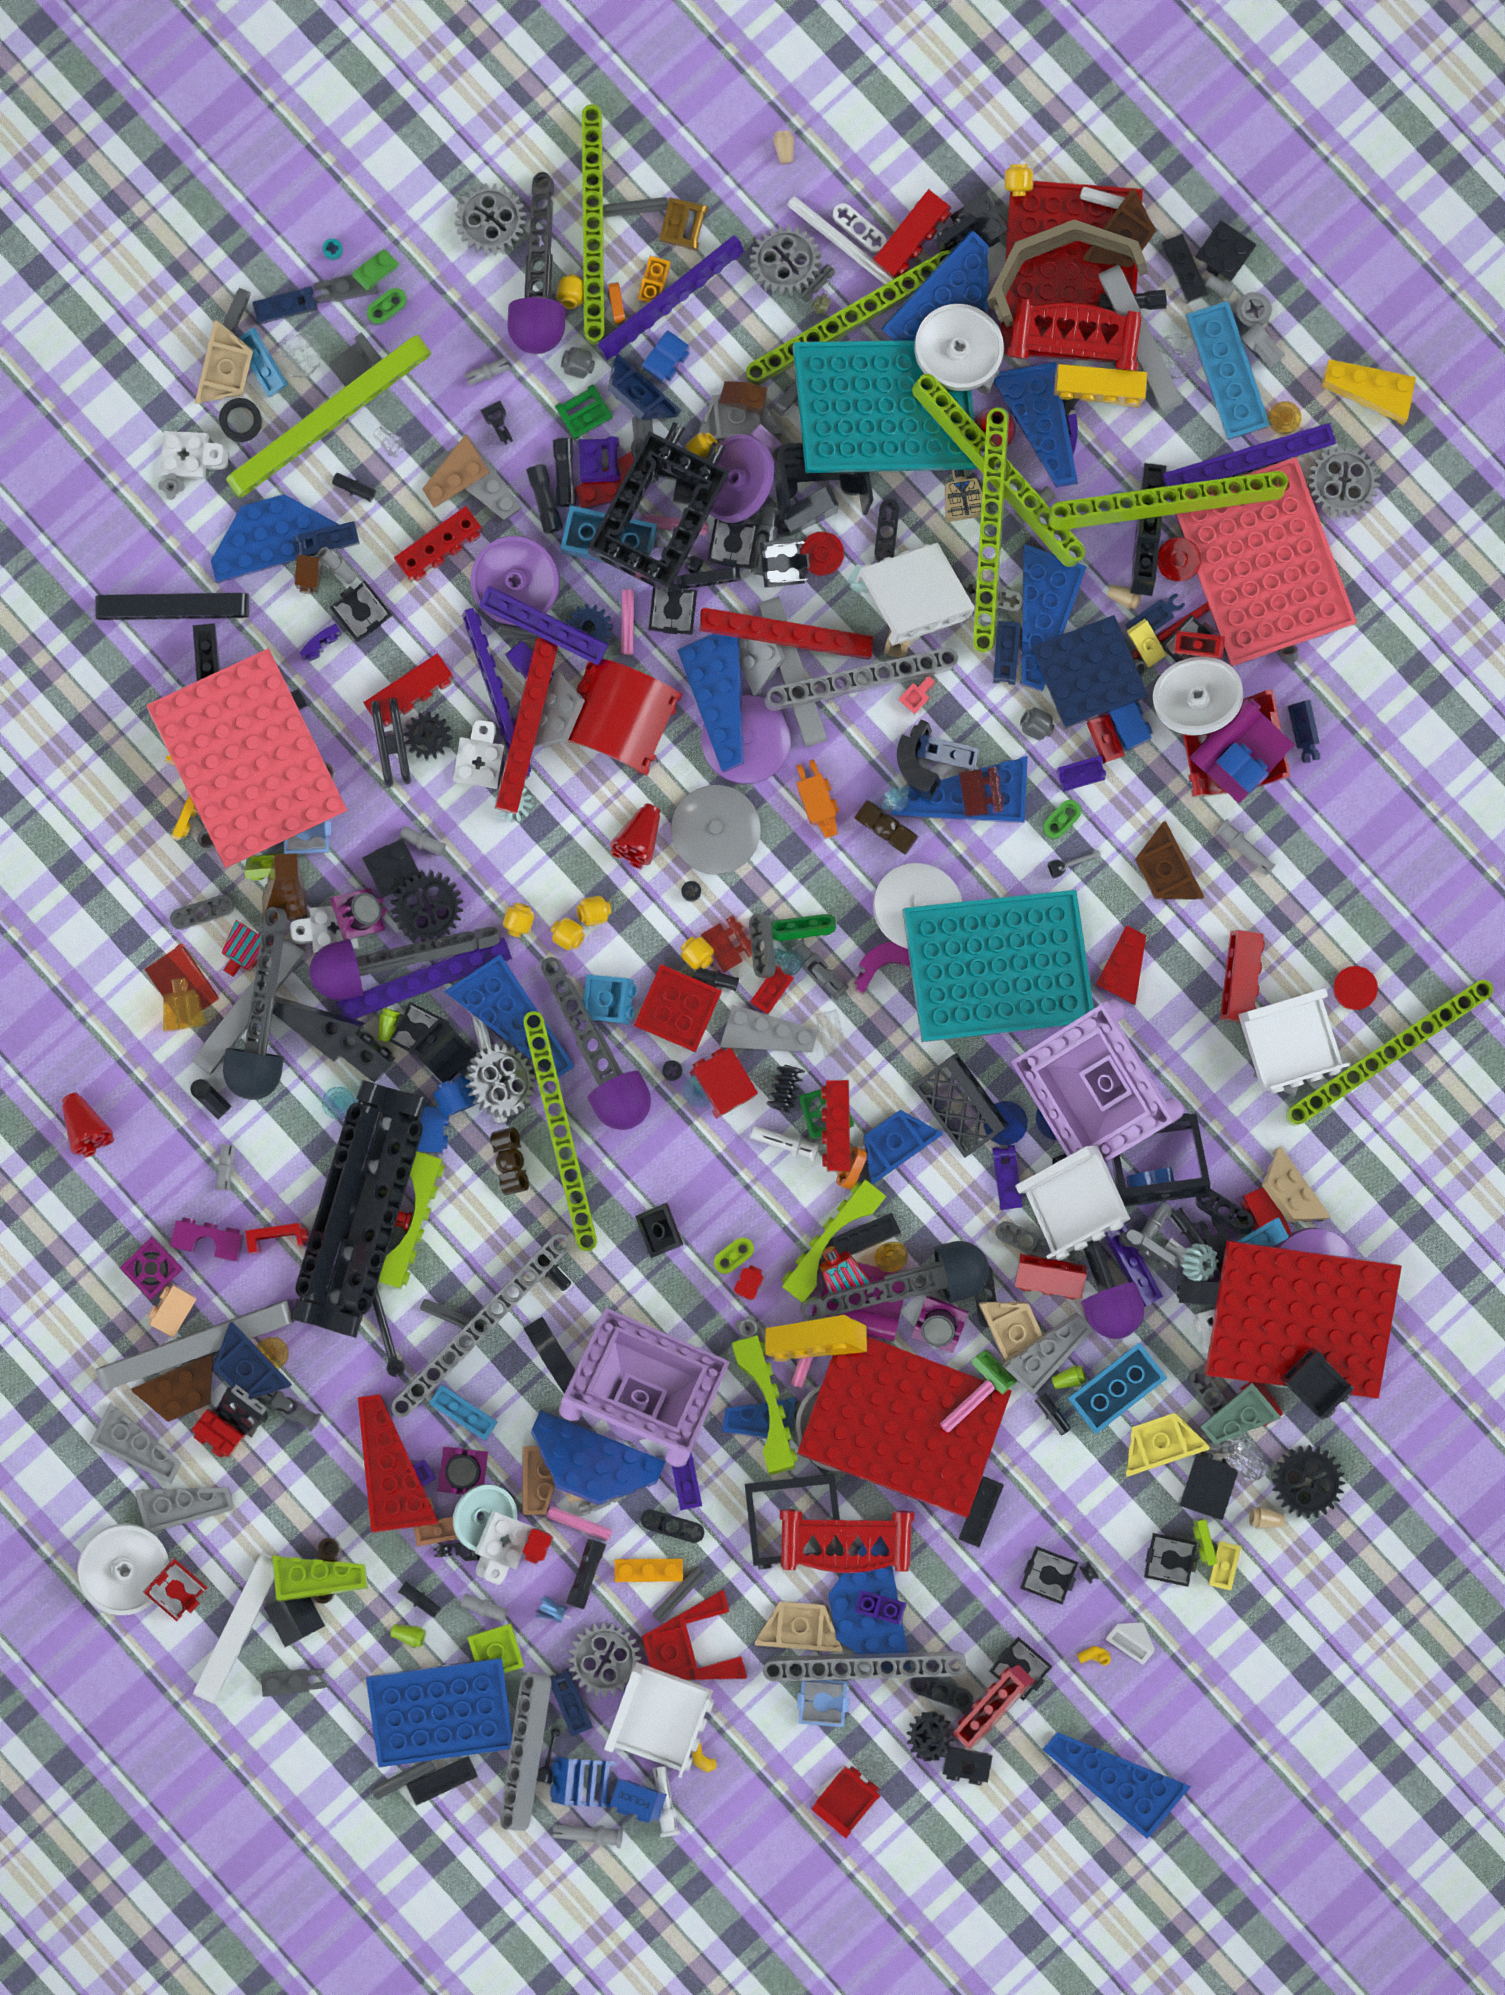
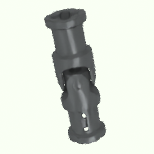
M768 506L762 507V522L758 527L754 555H756L754 568L751 569L752 574L763 576L760 543L776 541L778 533L776 526L779 509Z
M801 939L788 953L790 955L793 954L802 963V967L813 978L818 979L819 985L825 987L833 995V999L837 1000L849 986L847 984L844 985L835 976L836 972L828 969L827 963L816 952L813 953L804 944L805 940ZM815 960H819L820 962L810 970V965Z
M280 1390L254 1398L268 1404L270 1409L279 1411L281 1415L289 1420L305 1425L309 1428L310 1432L314 1430L322 1415L320 1413L315 1414L306 1409L304 1404L292 1397L285 1398L284 1393ZM295 1403L297 1405V1409L293 1414L288 1415L292 1411L293 1405Z

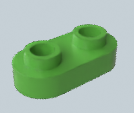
M392 288L371 303L367 309L369 321L374 325H383L403 310L407 304L404 291L399 288ZM394 298H399L400 302L398 304H393L392 300ZM377 311L383 313L380 318L374 316Z
M1074 800L1064 801L1045 821L1043 825L1044 834L1050 839L1062 837L1079 819L1081 815L1080 805ZM1068 808L1072 809L1073 815H1066L1065 810ZM1053 824L1057 825L1058 831L1052 832L1050 826Z

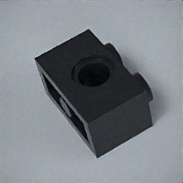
M952 1747V1750H946L947 1756L944 1757L942 1774L947 1775L946 1779L960 1781V1778L969 1779V1784L982 1786V1782L988 1783L992 1754ZM965 1760L973 1763L972 1770L967 1773L961 1771L960 1768L961 1763Z

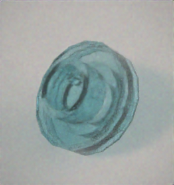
M897 785L891 788L882 796L885 800L880 804L881 808L884 811L890 809L891 812L903 810L908 805L906 801L909 799L907 796L910 793L909 788L906 785L900 789Z
M692 1075L688 1078L683 1087L686 1101L690 1105L699 1108L709 1105L711 1102L696 1077Z
M333 1087L324 1094L322 1108L330 1118L343 1120L346 1117L349 1106L355 1103V1098L347 1088Z

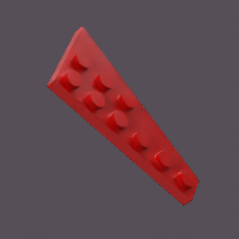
M378 1394L357 1397L371 1532L378 1533L438 1525L439 1521L382 1396Z

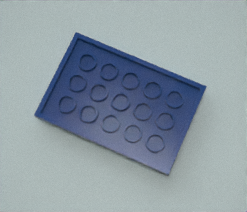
M502 1657L366 1676L378 1768L509 1750L511 1748L513 1734Z

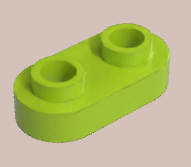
M744 1237L736 1239L715 1256V1269L721 1274L731 1273L753 1255V1243ZM740 1245L747 1247L745 1253L739 1252L738 1247ZM722 1259L729 1260L727 1267L721 1266L720 1262Z

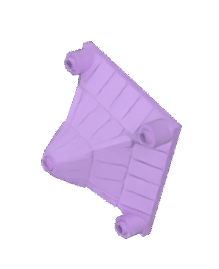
M1117 1000L1104 1002L1011 1061L1067 1156L1086 1146L1098 1145L1106 1163L1178 1120L1183 1115V1106L1179 1100L1175 1098L1164 1100L1163 1096H1161L1160 1091L1150 1078L1148 1071L1140 1061L1124 1031L1120 1028L1118 1022L1124 1017V1008Z
M605 1307L563 1396L559 1412L565 1419L575 1421L581 1417L584 1411L605 1420L615 1435L623 1440L638 1441L648 1439L662 1444L664 1447H667L665 1453L666 1461L672 1466L681 1467L686 1464L730 1361Z

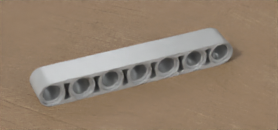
M1119 265L1098 274L1116 313L1125 316L1127 311L1141 312ZM1141 313L1142 321L1136 359L1142 372H1147V383L1161 412L1165 413L1182 405L1183 402Z
M779 596L757 603L761 617L787 621ZM780 645L785 655V660L778 668L784 685L807 680L797 648ZM792 690V695L795 698H802L800 690ZM815 702L792 707L806 748L827 741Z
M289 939L283 942L276 992L305 955V952ZM271 959L266 964L268 968L271 965ZM255 979L192 1060L209 1075L224 1060L226 1048H233L248 1028ZM262 1001L261 1004H260V1012H261V1011L263 1010V1008H264V1002H263V1001Z
M526 1672L521 1678L500 1813V1825L504 1830L525 1831L530 1825L551 1689V1679L545 1673Z

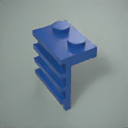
M555 1756V1762L552 1766V1773L554 1775L553 1785L550 1788L551 1802L564 1806L612 1807L610 1806L611 1802H606L609 1768L610 1766H616V1761L572 1759L564 1756ZM585 1765H589L586 1801H582ZM597 1765H602L598 1802H594Z

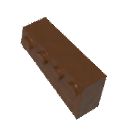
M297 853L274 855L270 868L271 873L268 875V883L265 885V893L262 895L263 921L265 912L270 907L284 909L287 919L290 920L307 918V893ZM275 912L273 920L278 919L277 912Z

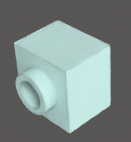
M857 564L848 578V583L851 584L850 588L855 592L861 594L863 591L867 594L869 590L865 582L857 583L856 581L862 568L861 565Z

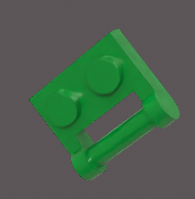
M594 384L588 386V390L567 402L555 405V409L574 440L613 419ZM593 397L595 402L568 416L567 411Z

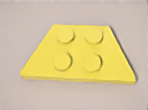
M1176 1412L1133 1426L1126 1475L1128 1477L1209 1450L1210 1446Z

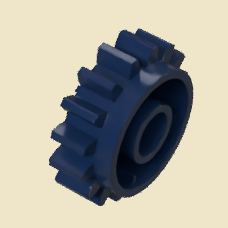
M585 604L584 610L577 606L576 614L574 612L569 613L572 619L565 620V623L583 631L585 625L592 624L595 630L589 635L607 644L606 638H612V633L608 632V630H612L613 625L607 624L611 617H604L605 609L599 612L597 611V605H594L593 609H589V605Z

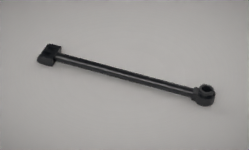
M376 1288L372 1304L389 1362L386 1370L390 1376L397 1377V1373L392 1371V1366L398 1364L400 1366L398 1374L401 1376L405 1371V1366L397 1358L378 1288Z

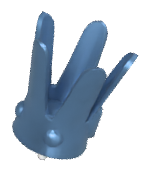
M544 1595L542 1602L546 1605H540V1609L536 1611L539 1615L535 1617L552 1619L560 1624L563 1617L570 1619V1616L565 1615L567 1607L558 1605Z

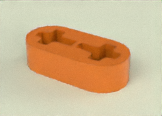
M619 282L609 283L608 288L614 324H623L625 322Z
M856 1146L850 1148V1171L838 1173L836 1178L837 1185L847 1190L855 1186L867 1158L866 1151Z

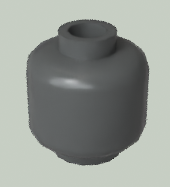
M571 347L568 351L565 350L561 360V367H563L565 374L581 379L585 378L588 373L592 374L595 366L591 352L577 347Z
M1038 708L1026 710L1020 720L1022 732L1039 741L1046 736L1049 737L1055 727L1052 724V715Z

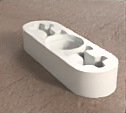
M841 203L834 208L833 220L871 253L878 254L887 242L885 235L848 204ZM839 210L841 212L846 210L847 217L850 220H852L853 216L855 217V219L851 222L849 227L847 226L849 220H847L845 217H842L841 219L838 218ZM855 224H864L866 231L863 234L855 233L853 230ZM870 230L872 231L871 237L874 240H877L878 238L881 239L880 247L878 245L873 247V241L869 237L866 241L864 240V238L868 236Z

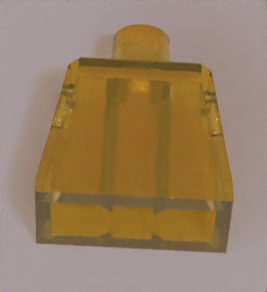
M185 978L172 980L174 993L164 994L163 1031L170 1032L208 1026L198 992L196 990L187 991Z

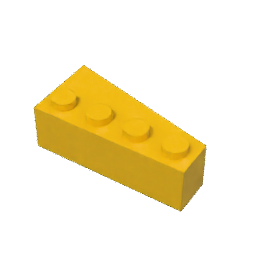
M1329 359L1325 365L1321 387L1358 402L1359 405L1379 412L1378 414L1389 417L1404 426L1409 416L1416 377Z
M1059 364L1055 373L1054 395L1060 396L1059 398L1064 400L1076 398L1086 402L1095 401L1139 408L1146 397L1147 372Z
M845 1315L765 1328V1355L774 1358L777 1362H784L792 1358L867 1352L866 1325Z

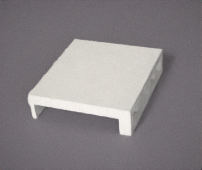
M938 543L932 545L925 544L917 550L905 551L894 558H884L879 563L873 565L871 563L866 564L860 569L856 579L857 583L865 582L892 631L889 636L892 646L968 620L975 609Z
M1326 988L1238 1015L1262 1092L1268 1090L1271 1091V1094L1284 1091L1283 1086L1290 1084L1291 1088L1304 1084V1079L1309 1078L1310 1082L1323 1079L1322 1074L1329 1072V1075L1332 1076L1342 1073L1343 1067L1350 1066L1349 1062L1342 1064L1322 998L1328 997Z
M1098 1145L1086 1146L1015 1185L1019 1193H1026L1052 1252L1047 1255V1259L1057 1258L1058 1261L1070 1256V1251L1074 1249L1078 1251L1087 1247V1242L1104 1238L1107 1231L1119 1230L1124 1227V1222L1130 1220Z
M636 1662L604 1750L613 1753L615 1747L679 1770L678 1777L681 1778L684 1770L689 1771L693 1760V1758L689 1757L691 1751L696 1752L700 1741L699 1738H696L698 1731L702 1733L707 1722V1719L704 1718L705 1712L710 1713L715 1700L711 1699L713 1690Z

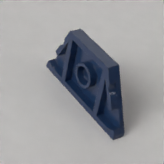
M618 354L612 363L608 391L624 404L632 414L636 415L640 420L676 418L682 410L622 356Z
M231 1321L213 1369L232 1389L237 1385L247 1392L249 1399L289 1388L292 1383ZM238 1389L236 1390L240 1395H244Z

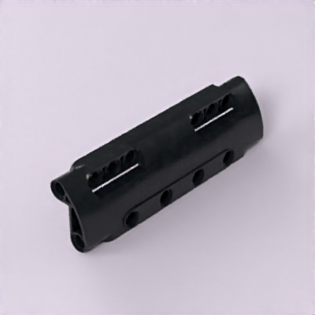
M361 1080L356 1097L359 1100L358 1103L351 1104L346 1113L295 1286L296 1294L300 1296V1299H296L291 1319L357 1338L363 1315L370 1310L423 1133L421 1118L427 1101L425 1097ZM378 1112H380V1115H379V1118H378V1121H377V1125H376V1128H375V1132H374V1135H373V1138H372V1142H371V1145H370V1148H369V1152H368V1155H367V1159H366V1162H365V1165H364V1169L362 1170V1166H363V1163H364V1160H365V1156H366V1153H367V1150H368V1146H369L370 1139H371V1136H372V1133H373V1129H374V1126H375V1123H376V1119H377V1116H378ZM340 1242H342V1243H341V1246H340V1250H339L338 1256H337V1260H336V1263H335V1266H334V1270H333V1273H332V1277H331V1280H330V1283H329V1287H328V1290H327V1293H326V1297H325V1300L323 1301L324 1294H325V1291H326V1288H327V1284H328V1281H329V1278H330V1274H331V1271H332V1268H333V1264H334V1261H335V1257H336V1254H337V1251H338V1247H339Z

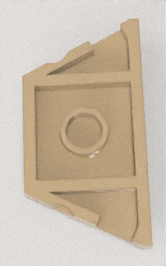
M215 319L195 404L243 395L253 350Z
M1280 1146L1272 1153L1274 1155L1273 1161L1268 1165L1267 1176L1264 1178L1262 1186L1288 1222H1298L1299 1220L1303 1222H1311L1312 1220L1324 1222L1331 1217L1282 1147Z
M978 1303L1004 1363L1043 1336L1029 1303Z
M779 1601L755 1641V1645L842 1653V1647L836 1639L835 1629L827 1609L822 1604Z

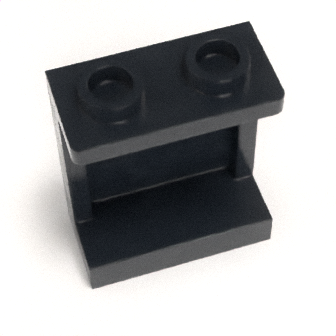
M442 1017L409 1048L442 1083L450 1082L476 1056V1052Z
M1313 1347L1280 1379L1321 1420L1331 1417L1336 1411L1335 1408L1341 1402L1348 1400L1354 1389L1324 1359V1356Z
M1200 1452V1455L1194 1454V1460L1178 1506L1223 1520L1240 1468L1234 1467L1235 1462L1222 1458L1221 1462L1213 1460L1214 1455L1207 1452Z

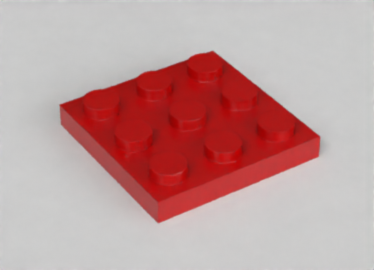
M660 964L634 1027L696 1053L722 990Z

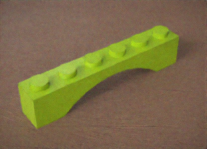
M417 1151L410 1173L415 1191L413 1220L401 1243L391 1253L386 1255L378 1282L402 1289L403 1285L407 1286L411 1275L407 1271L410 1263L414 1264L418 1253L414 1249L417 1242L421 1243L425 1231L421 1229L424 1220L428 1221L432 1208L428 1206L431 1199L435 1200L439 1188L435 1184L438 1177L442 1178L445 1170L442 1159Z
M864 1180L863 1183L858 1181L850 1191L853 1193L850 1200L844 1199L837 1208L839 1214L835 1219L830 1217L823 1226L826 1229L821 1237L816 1235L809 1244L812 1247L807 1255L803 1252L795 1262L798 1265L793 1272L789 1270L781 1281L784 1283L782 1288L801 1303L808 1298L817 1286L819 1260L829 1240L848 1223L861 1217L872 1215L885 1199L886 1195L868 1181Z
M757 1335L732 1342L738 1368L757 1383L768 1404L770 1426L767 1441L762 1450L768 1474L771 1476L795 1469L794 1462H798L795 1448L790 1449L788 1441L792 1440L789 1427L784 1428L782 1419L786 1418L783 1406L777 1405L776 1397L780 1395L776 1383L772 1384L770 1380L773 1371L770 1362L766 1363L764 1359V1340L759 1341Z

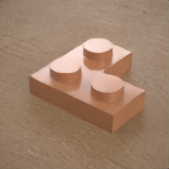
M431 1497V1498H428V1499H429V1502H430V1504H431V1506H432V1508H433V1510H434L432 1497ZM453 1517L438 1519V1525L414 1528L417 1547L458 1539L454 1531Z

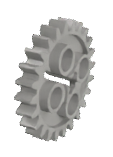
M485 183L483 190L476 185L477 192L473 193L471 190H468L470 197L462 196L464 204H457V208L461 210V212H455V217L459 218V220L454 221L455 226L460 227L457 230V234H464L461 241L466 242L469 240L468 248L470 249L475 245L476 253L481 249H484L486 256L489 250H492L494 256L497 253V249L505 253L504 247L506 245L512 249V241L519 243L517 234L524 235V231L520 228L526 226V222L520 220L526 218V213L520 212L524 209V205L517 204L520 201L519 196L512 198L513 190L505 193L504 185L500 190L497 189L496 183L493 184L492 189H489L488 184ZM486 200H492L495 204L491 208H485L483 203ZM478 207L484 214L476 211L474 208ZM508 213L512 218L507 222L500 219L502 214ZM486 216L489 218L494 216L495 223L491 220L487 222ZM478 217L481 221L478 225H471L469 223L470 219ZM496 224L506 228V231H502ZM491 230L498 232V236L494 239L486 236Z
M788 225L786 231H783L781 226H779L778 232L771 228L770 236L763 233L764 241L756 240L758 247H752V252L755 255L750 256L751 262H754L750 264L751 270H754L753 277L758 278V285L764 284L765 291L772 288L773 295L779 290L782 297L785 295V291H789L790 296H793V290L795 289L799 293H802V286L809 289L808 281L815 283L814 275L820 274L817 267L822 266L821 260H819L822 257L821 252L818 251L819 245L813 244L815 242L814 237L812 236L807 239V231L800 234V229L797 227L793 232L790 225ZM787 243L793 245L790 249L782 248ZM776 247L780 251L781 255L773 248ZM769 257L776 258L772 263L765 262ZM800 259H805L807 261L803 265L796 264V262ZM791 267H792L796 272H798L799 274H798V275H795L794 272L792 271ZM782 273L790 274L785 279L779 278Z
M1338 445L1336 452L1332 448L1328 449V456L1322 452L1320 454L1322 461L1319 459L1314 460L1317 467L1311 466L1309 469L1314 474L1307 477L1308 480L1313 481V483L1308 485V489H1314L1310 495L1311 497L1317 496L1318 498L1314 504H1323L1321 511L1329 508L1330 516L1334 511H1337L1338 518L1341 517L1343 512L1349 518L1351 511L1357 516L1360 513L1359 507L1365 511L1367 509L1366 503L1372 504L1374 502L1370 496L1376 497L1378 495V492L1374 489L1379 488L1380 484L1374 482V480L1379 479L1380 475L1373 474L1378 467L1370 466L1372 458L1364 459L1366 452L1358 455L1357 447L1353 452H1350L1349 445H1347L1344 451ZM1346 462L1347 471L1345 475V481L1348 483L1344 487V500L1341 501L1340 493L1342 490V481H1340V479L1343 477L1344 463ZM1336 465L1339 468V473H1331L1328 466ZM1353 467L1360 469L1361 476H1353L1350 469ZM1326 487H1334L1337 495H1329L1326 492ZM1355 489L1359 493V497L1351 498L1348 490Z
M495 1044L491 1048L488 1046L483 1051L477 1052V1057L470 1060L473 1065L468 1066L466 1069L471 1074L466 1075L465 1078L469 1079L471 1083L465 1085V1087L472 1088L468 1096L476 1097L473 1104L479 1102L481 1104L479 1107L480 1111L487 1108V1115L494 1113L495 1118L501 1115L506 1118L510 1114L512 1116L518 1114V1111L525 1109L524 1105L531 1102L528 1097L533 1096L534 1093L530 1088L535 1087L536 1084L530 1082V1079L534 1078L535 1075L528 1072L533 1067H526L525 1065L528 1058L520 1059L521 1051L514 1054V1047L507 1049L505 1044L500 1047ZM503 1062L507 1065V1071L503 1068ZM484 1070L488 1072L489 1080L485 1077ZM512 1083L516 1085V1092L512 1089ZM493 1091L498 1094V1100L494 1098Z
M602 1622L600 1629H598L596 1624H592V1631L585 1627L583 1629L584 1636L579 1633L576 1634L579 1642L571 1641L575 1650H568V1653L573 1655V1658L567 1660L568 1663H573V1667L568 1669V1671H575L576 1674L572 1680L580 1679L578 1687L586 1685V1693L594 1689V1696H598L599 1692L602 1691L603 1697H607L608 1690H610L613 1696L616 1695V1688L621 1692L625 1691L623 1684L628 1685L635 1661L640 1660L641 1657L635 1656V1652L639 1651L640 1648L632 1647L636 1639L630 1641L627 1639L630 1632L621 1634L622 1626L614 1630V1623H611L606 1628L605 1622ZM596 1638H602L605 1642V1647L601 1651L594 1647V1640ZM611 1641H613L614 1646L606 1658L609 1663L603 1664L597 1678H594L593 1675L602 1661L599 1659V1656L606 1654ZM617 1648L622 1649L625 1653L622 1661H617L614 1658V1651ZM586 1658H591L594 1662V1668L591 1671L586 1670L583 1666ZM606 1669H611L614 1673V1678L610 1682L606 1681L603 1677Z

